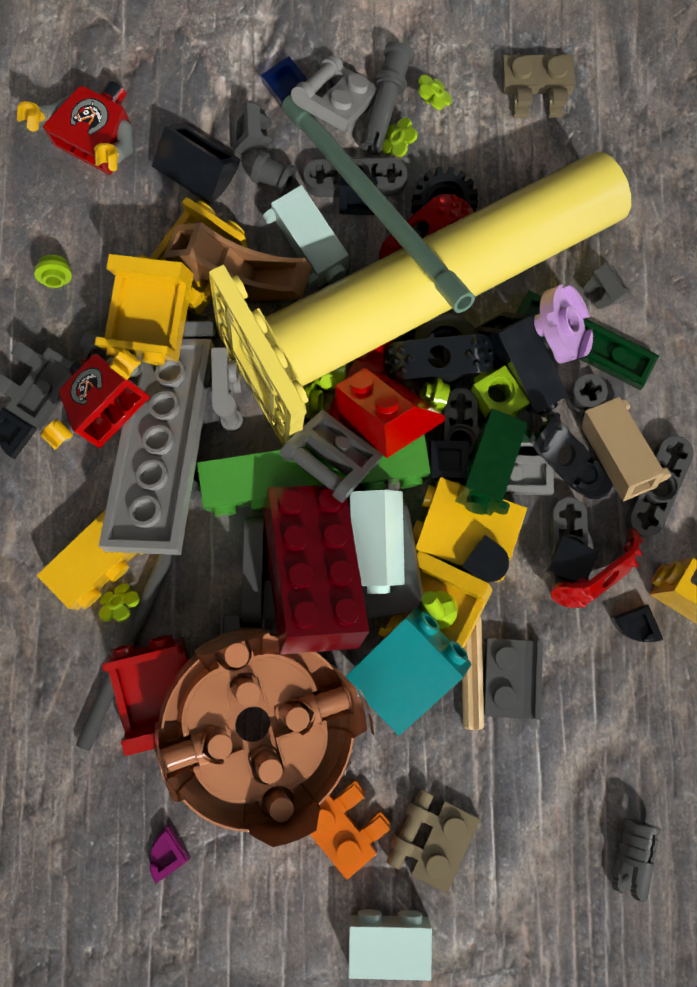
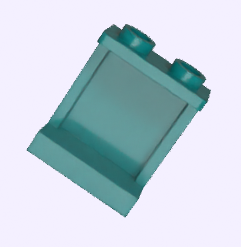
M415 607L345 677L356 687L361 697L362 695L359 690L363 692L370 707L400 736L464 678L471 666V662L468 660V655L464 648L457 642L450 641L440 631L439 624L430 614L422 613Z

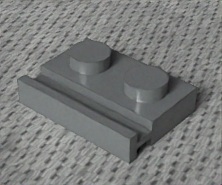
M485 638L484 716L541 720L543 641Z

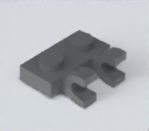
M18 341L11 354L32 370L21 386L0 374V392L11 399L5 407L7 410L41 430L61 402L59 391L72 377L70 367L73 362L49 347L41 356Z

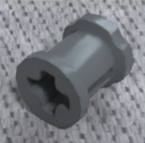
M262 151L255 160L250 179L256 184L259 182L265 183L277 189L279 195L284 196L290 191L294 183L297 167L292 164L285 166L271 159L269 153Z
M595 374L581 376L567 393L566 404L571 411L578 415H584L587 408L596 407L606 399L608 389L605 381ZM582 389L585 394L592 395L591 400L587 395L581 396L580 392L582 391Z

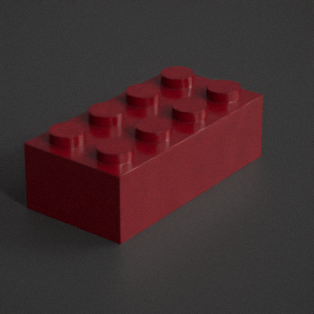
M325 485L268 487L262 510L280 654L358 649L369 633L348 499L343 503L339 502L332 496L333 491Z

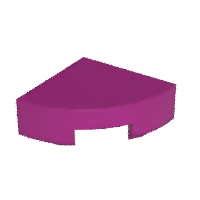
M170 824L157 836L151 850L150 873L155 884L191 858Z

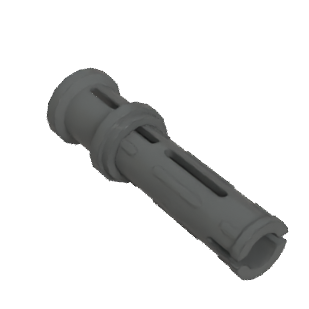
M389 42L386 44L384 50L385 62L375 79L376 85L379 87L365 134L360 144L361 149L365 152L368 146L371 145L370 154L377 155L382 153V146L398 94H401L406 88L407 81L405 76L407 69L415 58L413 49L400 42Z

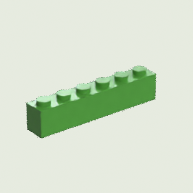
M422 435L389 458L382 456L378 465L354 490H386L385 485L400 483L403 489L423 485L422 480L428 479L431 473L425 436ZM305 446L316 459L342 479L346 477L313 450ZM281 450L197 462L203 508L207 512H214L215 517L234 515L237 513L236 508L251 506L252 511H262L268 487L319 486L324 484L293 460L291 462L286 461L279 455Z

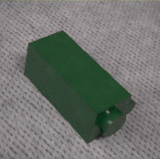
M493 408L481 424L455 502L465 505L468 511L475 514L491 516L494 512L502 515L508 513L510 504L503 501L521 443H529L533 435L530 430L526 429L527 422Z

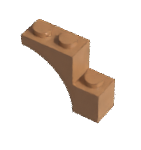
M202 222L175 225L163 257L167 261L182 262L194 274L193 281L210 280L209 271L224 264L230 276L237 275L243 283L248 298L244 299L246 301L302 299L312 269V265L305 258L279 257L251 250L224 238Z

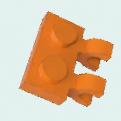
M356 779L336 797L330 794L320 804L317 830L310 834L346 880L377 855V849L372 842L390 830L389 825L391 824L381 810L361 828L348 815L346 811L354 807L365 797V790Z

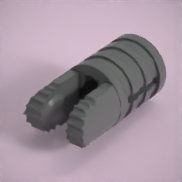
M624 818V828L621 833L622 839L619 844L620 850L617 854L612 888L623 894V892L626 893L629 887H631V896L644 903L649 895L654 869L653 861L656 856L655 850L658 845L660 828L645 822Z

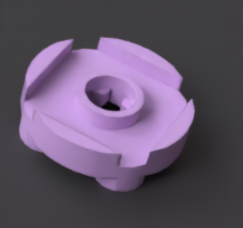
M563 284L543 292L540 301V313L534 317V326L537 333L541 337L545 336L556 361L560 364L587 356L591 351L593 343L592 329L585 331L583 319L590 316L584 300L574 287L569 285L563 288Z

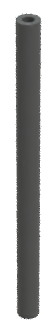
M158 554L141 593L140 601L135 607L119 646L134 644L135 648L175 555ZM109 672L105 676L76 743V746L85 750H91L114 697Z

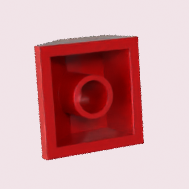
M363 368L335 385L339 419L386 458H389L445 421V415L400 381L391 380L387 375L367 368Z

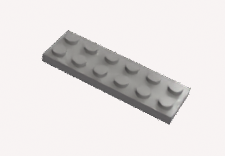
M182 339L179 362L165 360L164 366L142 362L140 364V374L131 380L148 393L150 398L122 426L99 541V547L104 552L181 555L212 368L211 348H215L211 339Z

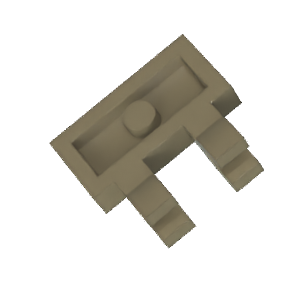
M503 55V94H513L514 118H528V105H532L533 102L532 94H548V118L563 117V105H567L568 94H572L575 88L573 55Z

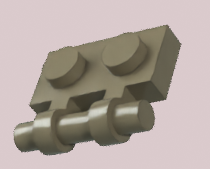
M420 788L414 802L410 801L405 810V813L408 815L399 835L394 834L390 842L392 850L386 862L392 867L400 869L406 856L416 859L410 871L411 876L447 894L481 819L443 799L437 813L429 810L428 808L434 795ZM423 822L430 825L431 828L421 846L413 842Z

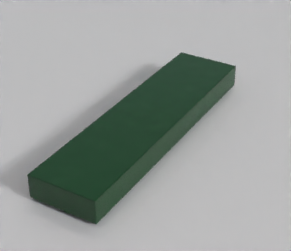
M528 290L517 313L532 315L534 319L535 315L540 313L542 296ZM586 318L583 319L585 331L592 329L593 343L589 354L578 359L641 390L645 386L659 355ZM545 336L542 337L543 341L548 343Z

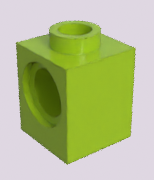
M506 366L497 371L491 368L490 371L482 372L474 378L475 384L471 392L476 396L478 409L484 418L487 417L492 408L515 417L522 413L530 404ZM492 388L500 389L505 394L506 401H493L488 395V390Z

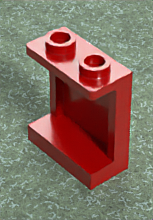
M171 634L159 636L149 640V646L137 649L134 648V644L122 645L110 650L111 655H108L101 663L103 672H109L125 733L121 739L124 756L154 749L153 745L156 744L155 722L159 721L164 697L176 674L189 660L184 637L173 639Z

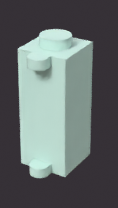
M300 185L272 202L271 209L264 213L263 218L268 224L275 221L298 257L305 258L312 265L307 282L308 286L313 287L317 285L320 287L327 282L328 284H333L342 279L349 269V254L304 187Z
M352 491L348 500L350 501V517L362 586H367V594L391 593L390 586L405 584L403 491Z

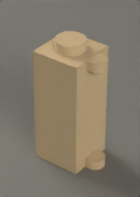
M618 397L608 402L604 400L596 407L587 408L581 429L622 501H626L657 488L660 482L671 477V473L668 468L661 467L628 411L631 407L628 401L621 400Z

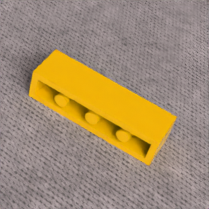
M106 509L36 575L68 609L79 610L81 607L87 609L94 604L102 594L99 590L109 580L115 582L123 576L130 567L127 563L137 554L104 552L99 547Z

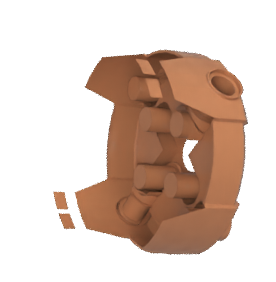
M248 628L227 632L204 643L194 650L195 655L184 664L171 682L162 703L159 721L155 722L156 744L153 746L172 802L183 801L193 812L208 822L229 830L249 832L251 836L271 847L286 845L308 836L317 830L320 804L331 794L344 774L352 752L354 738L367 731L366 715L356 687L338 668L328 663L317 652L280 654L277 633L268 632L264 628ZM359 690L360 693H361V695H362V698H363V700H364V702H365L366 708L369 709V706H368L367 701H366V699H365V697H364V695H363V692H362L361 690ZM248 707H260L267 712L270 718L268 733L264 738L256 742L243 740L237 734L235 728L238 715ZM368 714L371 733L374 735L372 716Z

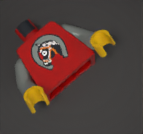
M108 81L101 94L81 86L72 94L51 104L38 106L33 102L23 101L17 106L16 120L18 122L27 120L28 130L36 132L39 129V124L44 125L43 129L55 147L108 175H111L113 171H117L118 163L129 157L134 151L133 127L125 109L121 106L127 93L120 85L113 81Z
M123 348L115 357H111L107 361L96 354L92 355L88 360L80 359L74 362L70 367L72 377L59 391L63 404L61 421L57 418L50 422L40 432V436L54 450L62 442H68L78 435L101 448L150 398L148 393L129 379L136 378L140 374V364L142 361Z

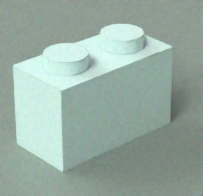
M364 909L358 911V915H350L349 979L431 981L432 927L429 917H422L421 912L413 910L400 911L398 916H382V912L379 910Z

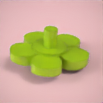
M421 75L419 77L418 83L420 87L418 88V93L426 104L431 103L435 109L442 110L445 106H449L452 103V97L444 90L445 85L437 78L432 80L428 75Z
M401 118L396 126L394 124L389 125L385 136L386 140L382 146V152L385 155L393 153L398 158L403 157L408 151L407 146L416 141L418 132L412 127V121L409 118Z
M129 584L118 585L114 590V594L108 591L101 597L99 602L103 607L98 614L103 622H109L113 618L117 622L125 621L130 616L128 607L137 606L140 596L137 592L132 591Z

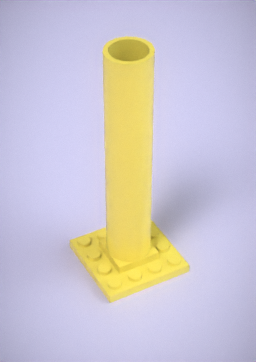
M593 152L422 239L446 267L455 272L476 297L626 218L631 209V192L628 180L613 157L604 152ZM404 248L267 317L263 316L259 308L252 312L250 311L244 300L248 298L243 283L237 275L231 277L224 264L209 271L217 333L225 347H227L232 359L237 360L238 370H241L242 377L282 447L295 433L303 430V425H305L304 417L307 414L305 403L308 402V397L303 386L452 309L436 290L434 283Z

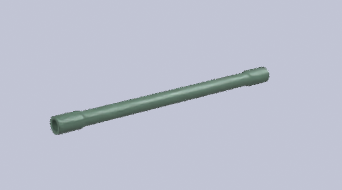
M291 94L288 95L282 103V110L297 128L307 135L434 283L436 290L457 313H461L470 308L475 300V295L455 272L446 267L315 118V115L297 106L293 102Z

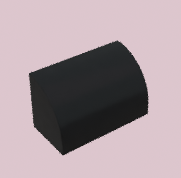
M179 123L164 127L152 167L210 204L228 187L241 159L188 125Z

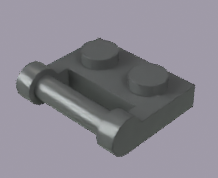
M323 409L303 426V430L295 433L285 443L279 453L286 461L291 462L293 460L332 490V496L341 503L349 497L352 491L378 465L383 456ZM305 445L309 447L311 450H313L316 454H318L329 464H331L333 467L339 470L346 477L342 479L331 469H329L318 459H316L305 449H303V447Z

